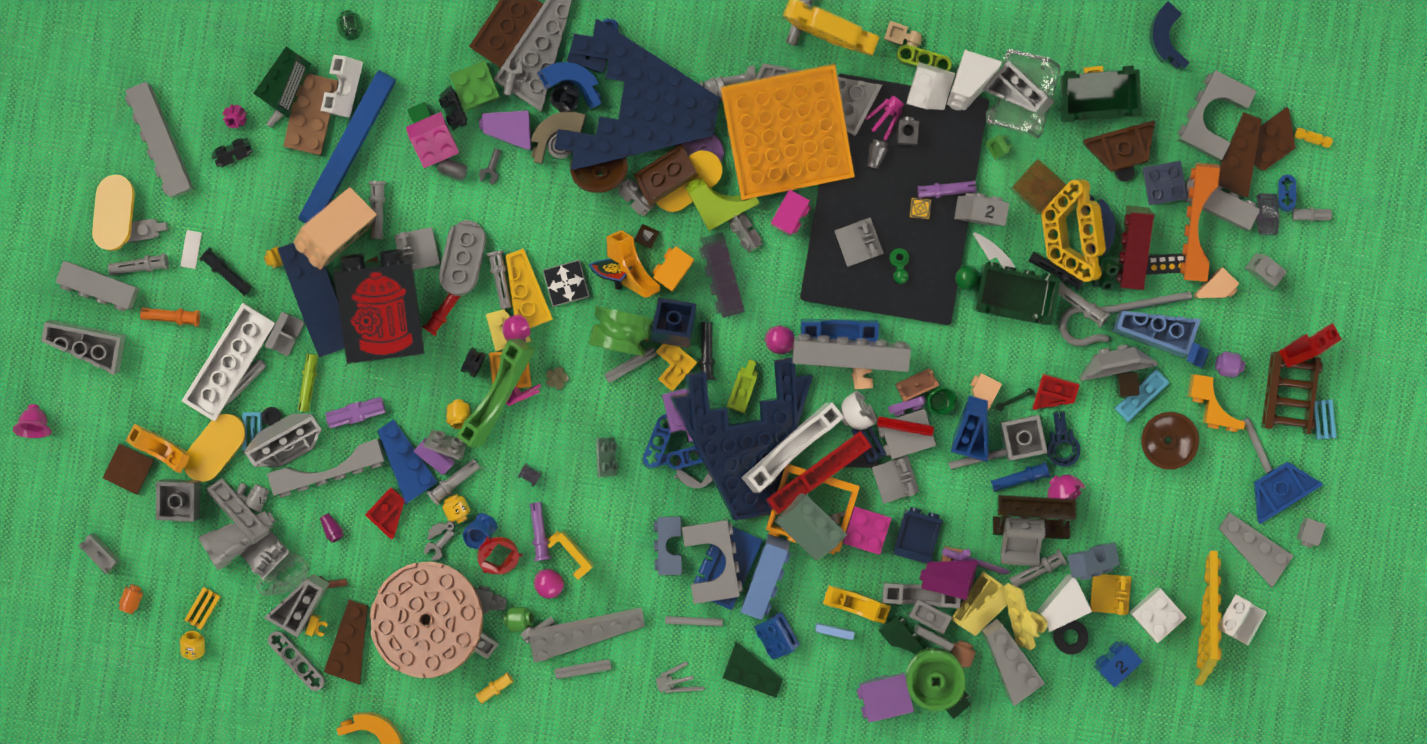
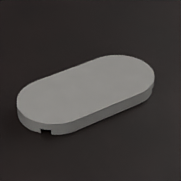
M464 220L458 222V224L450 229L447 236L439 271V280L443 289L451 295L462 296L468 294L475 288L478 281L486 245V235L484 230L474 221Z

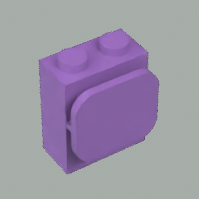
M904 672L869 679L859 683L860 688L856 689L859 700L863 699L864 707H861L863 718H867L869 723L914 712Z

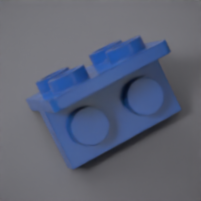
M782 611L754 626L757 636L761 639L767 654L772 660L794 652L795 648L800 645Z

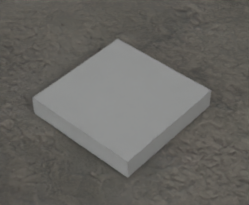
M916 624L914 631L918 635L948 651L952 650L954 644L950 640Z

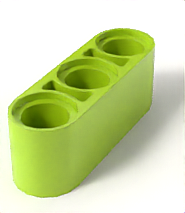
M910 45L901 46L896 54L897 60L900 63L917 68L919 57L922 55L928 57L929 63L927 65L938 68L937 63L945 61L947 63V71L952 66L949 57ZM902 50H908L911 57L903 59L900 53Z

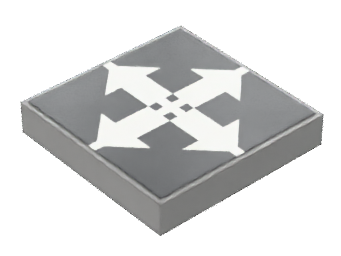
M580 260L543 270L552 307L590 297Z

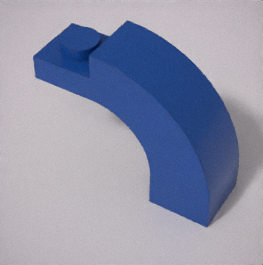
M559 62L537 72L545 89L557 83L568 82L574 84L580 90L590 109L601 104L600 94L592 87L599 82L586 68L575 63Z

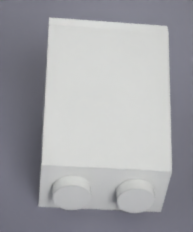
M965 50L947 105L955 110H966L984 91L982 89L997 74L1002 62Z
M1071 574L1061 581L1037 610L1038 614L1046 618V629L1049 632L1092 612L1076 578H1072Z

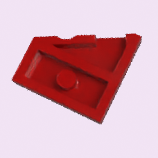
M1042 373L1032 409L1039 410V408L1074 403L1080 384Z
M391 486L365 514L391 540L395 536L404 506L403 497Z

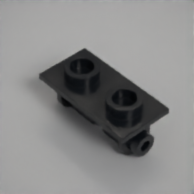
M238 138L229 146L225 147L222 145L217 147L212 152V159H216L217 167H224L234 162L232 155L235 154L237 160H241L250 156L253 150L250 145L247 146L248 138Z

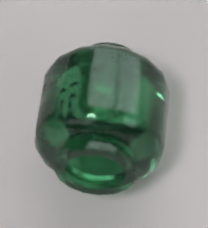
M347 10L342 12L336 19L338 32L342 38L352 41L360 37V34L363 32V25L359 14Z

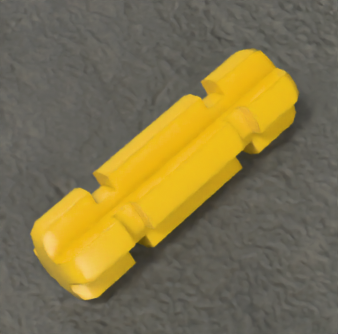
M1297 128L1295 131V138L1304 139V141L1316 145L1322 144L1321 146L1326 148L1332 145L1333 139L1331 137H1323L1321 134L1309 130L1306 131L1303 128Z

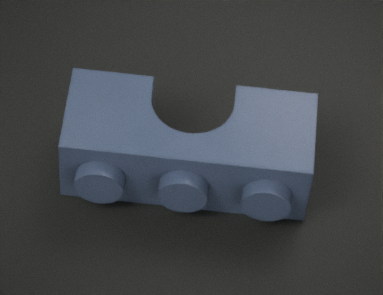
M658 516V521H654V532H658V540H654V551H658V559L654 560L655 571H658V575H682L681 554H672L666 548V542L669 538L681 536V516Z
M1115 542L1099 544L1090 547L1087 551H1079L1067 555L1072 578L1080 577V580L1091 579L1092 576H1099L1105 572L1113 571V567L1120 565Z

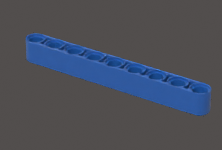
M380 70L375 74L298 217L299 221L306 224L332 202L396 83V79Z

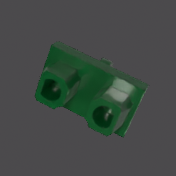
M1101 255L1099 257L1098 263L1102 273L1099 279L1092 281L1093 287H1101L1102 290L1113 289V279L1119 270L1118 263L1120 258L1118 255Z

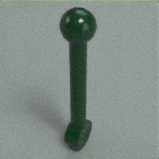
M1027 388L1020 395L1004 403H998L996 405L997 410L1001 411L1005 406L1026 395H1032L1033 390Z

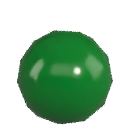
M964 266L957 271L955 281L960 288L970 290L979 283V274L975 268Z

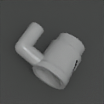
M240 483L236 491L238 497L246 506L261 512L268 498L269 490L255 484L247 497L243 495L247 485Z

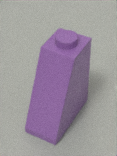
M529 111L482 113V118H479V128L483 130L485 135L527 151H532Z

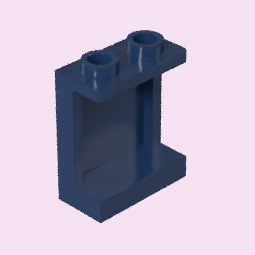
M910 507V510L905 509L893 554L926 564L932 562L933 551L941 524L943 523V520L939 519L940 515L931 512L928 515L921 514V510Z

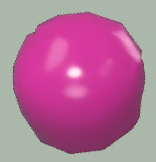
M518 314L507 318L502 327L504 338L507 341L509 339H522L526 342L525 339L530 335L527 320Z
M776 325L770 327L766 332L764 341L768 350L775 354L783 355L793 349L795 335L789 328Z
M550 568L540 570L535 575L533 581L536 592L546 599L556 598L562 593L564 587L561 575Z

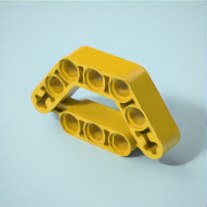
M789 0L783 17L791 25L836 46L870 56L873 55L880 38L875 34L863 31V28L823 9L817 7L811 9L800 0Z
M1085 179L1071 180L1042 211L1041 216L1048 259L1080 280L1088 282L1100 278L1102 271L1098 263V256L1104 254L1106 246L1100 205L1095 201H1090L1089 182ZM1065 197H1066L1067 200H1068V205H1067V206L1064 204V198H1065ZM1077 205L1081 247L1085 256L1070 248L1066 217ZM1087 206H1089L1091 209L1090 214H1088L1086 211ZM1052 211L1055 212V219L1051 216ZM1090 225H1092V227H1093V233H1092V234H1091L1090 231H1089V226H1090ZM1055 230L1058 232L1057 238L1054 236ZM1093 244L1096 247L1095 253L1092 251ZM1057 249L1060 250V257L1057 256ZM1073 258H1074L1075 261H1076V266H1075V267H1074L1073 264H1072Z

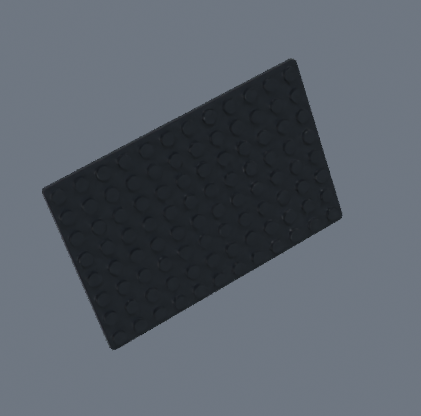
M839 74L838 77L882 85L867 115L881 105L886 98L890 99L892 96H895L904 104L901 109L903 112L898 117L887 141L883 139L895 114L893 116L888 115L876 131H872V128L886 112L884 108L868 120L864 119L856 136L847 132L854 177L819 184L800 299L825 305L950 325L958 286L955 277L957 271L961 268L968 228L967 221L957 220L954 217L958 196H965L966 193L940 196V198L935 196L918 198L917 186L976 181L989 101L986 98L977 97L966 110L952 109L947 105V102L944 110L924 109L907 104L910 85ZM903 117H914V121H919L916 146L897 144L898 121L903 120ZM910 126L903 127V133L906 136H911L913 129ZM873 139L888 143V151L879 165V169L867 166L870 143H873ZM911 198L931 200L929 219L910 217ZM871 218L884 254L847 267L835 230ZM897 248H902L909 254V261L904 267L909 274V278L904 284L895 282L893 275L896 268L889 261L891 252ZM897 255L896 259L901 261L903 260V256Z

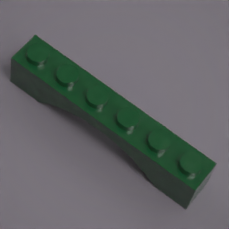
M894 615L878 629L891 646L903 648L915 655L928 648L926 645L924 647L921 646L918 642L921 639L914 631L910 633L906 628L909 624L902 616L898 618ZM964 690L960 700L945 710L955 719L971 705L968 701L970 696Z

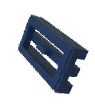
M871 427L867 428V431L880 453L879 455L865 430L851 429L853 436L861 431L872 447L869 449L874 457L871 458L868 451L863 453L869 464L886 456L882 445Z

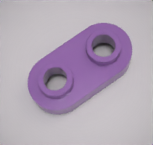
M922 395L905 402L888 406L889 413H894V416L905 414V409L911 407L913 411L924 407L923 404L926 403L925 396Z

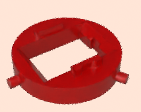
M486 537V541L481 544L477 551L479 566L483 569L484 573L504 574L511 571L517 565L519 557H523V553L518 552L516 544L510 539L503 537L491 539ZM497 544L512 550L500 566L485 560Z

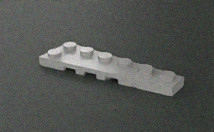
M642 608L529 630L534 663L546 661L548 658L644 627Z

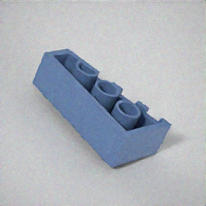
M1121 311L1117 315L1112 332L1185 358L1189 354L1201 319Z
M769 533L766 538L765 548L762 549L759 558V564L755 568L752 582H750L741 607V613L760 620L763 619L764 614H769L772 605L769 604L770 598H775L778 589L775 586L777 580L781 581L784 574L782 566L784 563H788L791 555L788 552L790 541L781 536L775 537Z

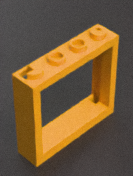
M787 464L778 490L786 485L789 473L800 475L807 469ZM830 477L823 483L851 491L841 529L846 533L860 486ZM772 510L766 527L769 534L775 537H780V534L788 536L787 540L797 543L781 527L773 525L776 514ZM843 540L829 553L835 555V551L840 552Z

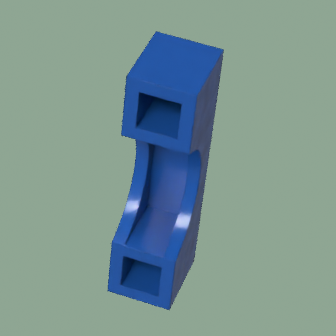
M801 319V334H808L810 337L818 338L819 335L829 336V339H837V337H847L849 340L865 338L870 342H876V340H879L878 320Z

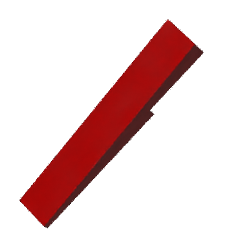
M861 431L768 497L766 502L776 515L787 509L800 493L806 495L871 448V444Z

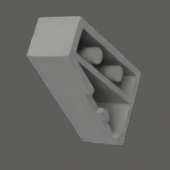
M312 574L264 618L298 637L305 630L330 583Z

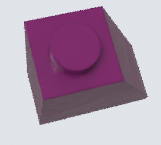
M977 561L928 562L926 569L921 570L919 579L922 580L921 589L967 600L975 578Z

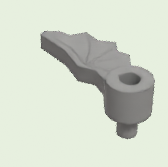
M447 521L446 524L439 522L433 524L432 528L428 530V540L435 535L441 534L442 530H452L455 523Z

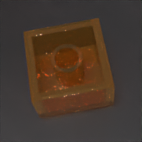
M1037 159L1011 186L1010 190L1036 214H1040L1066 184Z

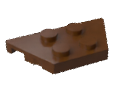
M1285 107L1260 126L1254 166L1262 171L1268 169L1296 148L1288 107Z
M1155 121L1083 140V145L1110 172L1144 164L1149 160Z

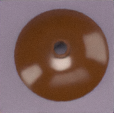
M626 157L576 170H571L570 166L574 183L582 190L591 193H603L616 188L625 179L628 171Z
M1163 412L1152 417L1146 423L1141 434V447L1146 458L1155 466L1163 469H1178L1187 465L1196 455L1199 447V435L1193 422L1186 416L1177 412ZM1166 437L1171 439L1169 444H1166L1164 441Z

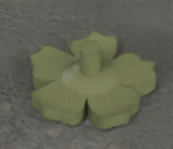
M559 366L554 368V371L549 369L546 372V377L551 378L546 381L547 386L552 388L556 386L557 390L563 388L565 385L563 382H568L569 379L567 374L563 373V368Z

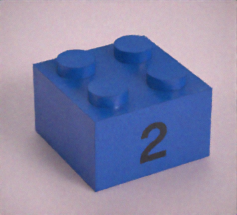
M1123 641L1113 643L1109 647L1110 651L1105 656L1101 655L1098 657L1094 666L1114 688L1143 662Z

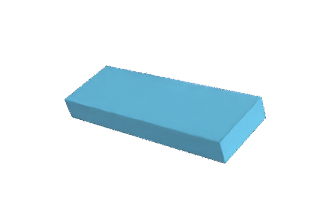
M1155 369L1139 384L1138 396H1126L1114 409L1126 422H1129L1170 382Z

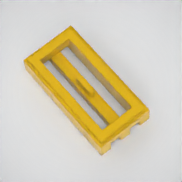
M203 587L184 621L191 623V625L201 630L221 596ZM205 593H208L195 618L191 619ZM212 596L215 597L201 623H198L197 621Z

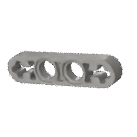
M279 630L272 632L268 637V643L308 688L313 691L323 688L325 678L285 633ZM275 635L277 637L280 635L282 637L280 639V642L283 645L287 642L289 645L285 646L282 649V651H280L279 648L282 646L280 645V643L275 644L273 642V636ZM292 648L295 651L293 659H288L285 656L286 649ZM304 662L308 665L306 673H301L298 670L299 663ZM313 670L315 673H313L312 676L315 679L320 678V686H313V679L311 677H308V679H306L305 676L310 674V672Z

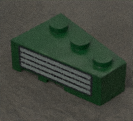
M286 46L253 94L287 118H290L291 113L289 111L293 102L297 101V91L300 85L303 86L311 63Z

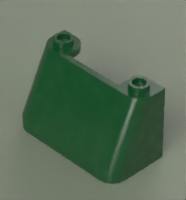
M1122 66V70L1080 74H1076V70L1064 71V75H1061V121L1075 122L1076 120L1142 116L1140 69H1134V66Z

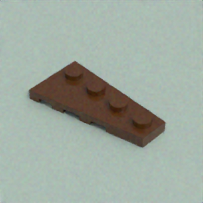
M1243 112L1230 140L1231 143L1220 163L1218 185L1248 198L1261 119Z
M351 599L348 601L324 672L359 685L361 684L368 605Z

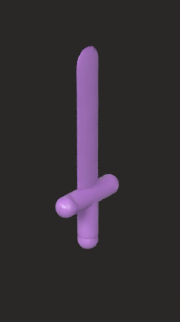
M947 548L942 551V554L952 558V561L974 560L977 561V566L1000 574L1010 573L1007 569L968 557L971 554L969 549H965L961 553Z

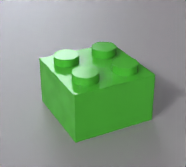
M486 61L449 74L464 112L501 99Z

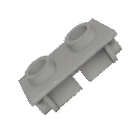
M630 178L617 188L619 194L627 203L632 198L635 200L630 206L643 217L656 206L655 204L651 206L648 204L643 192L639 189V185Z
M741 213L728 220L731 230L736 233L740 239L741 246L748 253L762 245V239L756 230L753 229L750 232L747 230L752 224L746 214L743 215Z

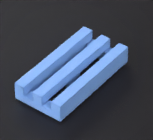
M816 623L815 631L818 633L850 640L854 638L855 633L852 630Z

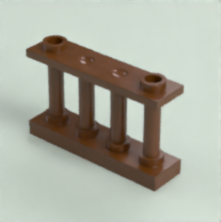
M1271 352L1261 428L1273 429V425L1282 424L1303 427V433L1311 434V430H1314L1315 427L1313 413L1318 375L1322 372L1323 363L1320 362L1321 358L1313 357L1312 363L1301 362L1290 367L1311 370L1310 381L1308 382L1282 378L1280 376V369L1287 366L1279 352ZM1287 386L1308 389L1307 401L1279 397L1277 395L1278 387ZM1285 405L1306 408L1305 419L1277 416L1275 414V407Z

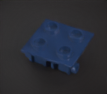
M1181 161L1143 167L1149 205L1187 199Z

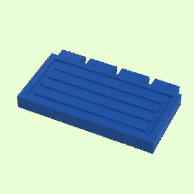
M732 526L733 535H730L731 543L735 542L736 554H733L734 562L738 561L740 571L736 573L737 581L741 580L743 586L763 540ZM713 544L710 545L706 555L713 559L711 561L704 558L698 572L705 576L704 578L696 576L694 583L716 579L723 573L726 566V558L719 547ZM737 597L712 602L732 610Z

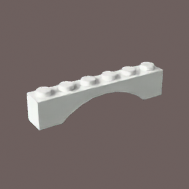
M832 402L825 403L749 470L742 479L753 492H761L789 462L816 439L833 428L844 416Z

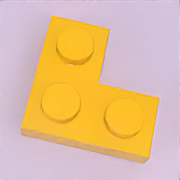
M662 344L656 353L666 360L670 366L658 380L673 392L697 362L679 346Z

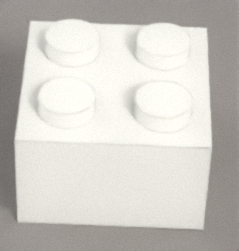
M1158 587L1129 611L1130 615L1157 643L1186 619V616Z

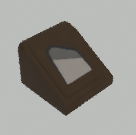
M642 224L634 241L652 249L659 231Z

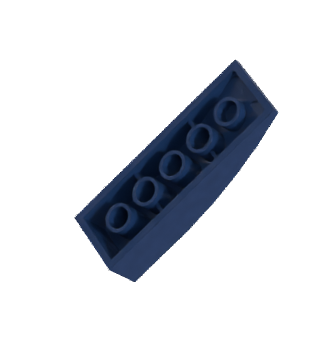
M294 243L279 247L278 251L291 288L319 357L344 349L337 293L328 265L319 270L309 262V258L304 253L296 249Z

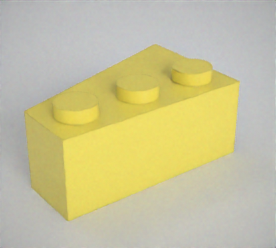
M982 572L970 589L967 600L964 599L960 608L956 610L951 620L976 636L1007 606L1003 590L1004 585L985 572Z

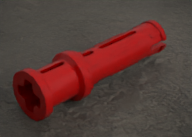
M448 294L438 310H434L431 313V318L422 327L436 337V332L443 323L447 322V315L461 296Z

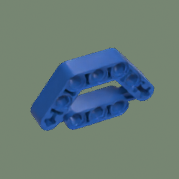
M666 414L660 416L642 457L644 467L653 469L667 465L671 470H679L703 463L700 455L697 461H692L689 458V452L696 451L698 453L695 446L663 455L671 433L669 428L664 429L660 426V421L667 419ZM653 438H662L663 445L660 447L655 446ZM653 450L660 451V454L656 452L654 455L656 462L649 464V460L646 457H650ZM671 457H679L680 465H672L670 462Z

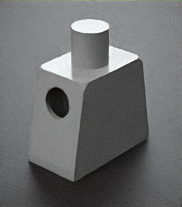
M1258 253L1252 257L1244 268L1272 291L1287 273L1285 269L1268 256Z

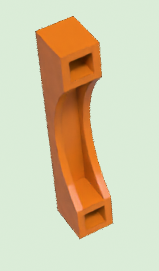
M1195 163V168H1191L1190 179L1194 181L1193 187H1189L1188 198L1191 199V206H1187L1186 217H1189V225H1185L1184 236L1188 237L1187 244H1183L1182 255H1185V263L1181 262L1180 274H1183L1184 280L1208 282L1209 259L1199 242L1198 222L1204 203L1218 187L1220 166L1218 164Z

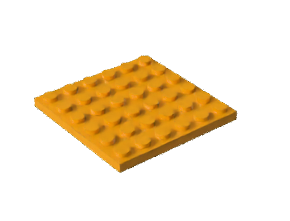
M835 64L720 87L741 200L854 177Z

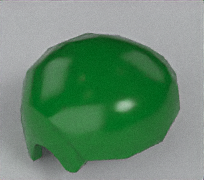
M937 387L928 394L927 407L931 413L937 416H945L954 410L957 397L953 390L947 387Z

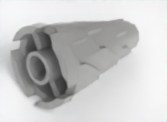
M264 511L255 515L268 530L274 527L273 523L275 520L270 512L266 514ZM230 523L199 537L218 571L253 544L235 523Z

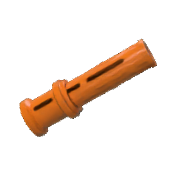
M141 308L140 311L141 320L176 322V324L181 326L183 324H192L194 327H198L201 318L200 310H195L194 312L184 311L181 308L177 311Z

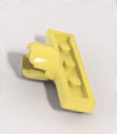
M1008 583L1003 587L1015 642L1020 647L1031 651L1035 647L1034 637H1040L1038 632H1045L1047 620L1044 616L1034 611L1030 612L1026 607L1023 590Z

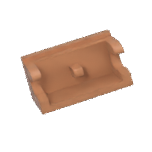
M928 368L896 383L895 386L902 401L905 402L939 386L933 375V371Z

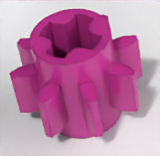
M231 104L222 113L224 115L223 121L230 128L238 129L240 125L244 126L247 121L245 118L247 112L239 105Z

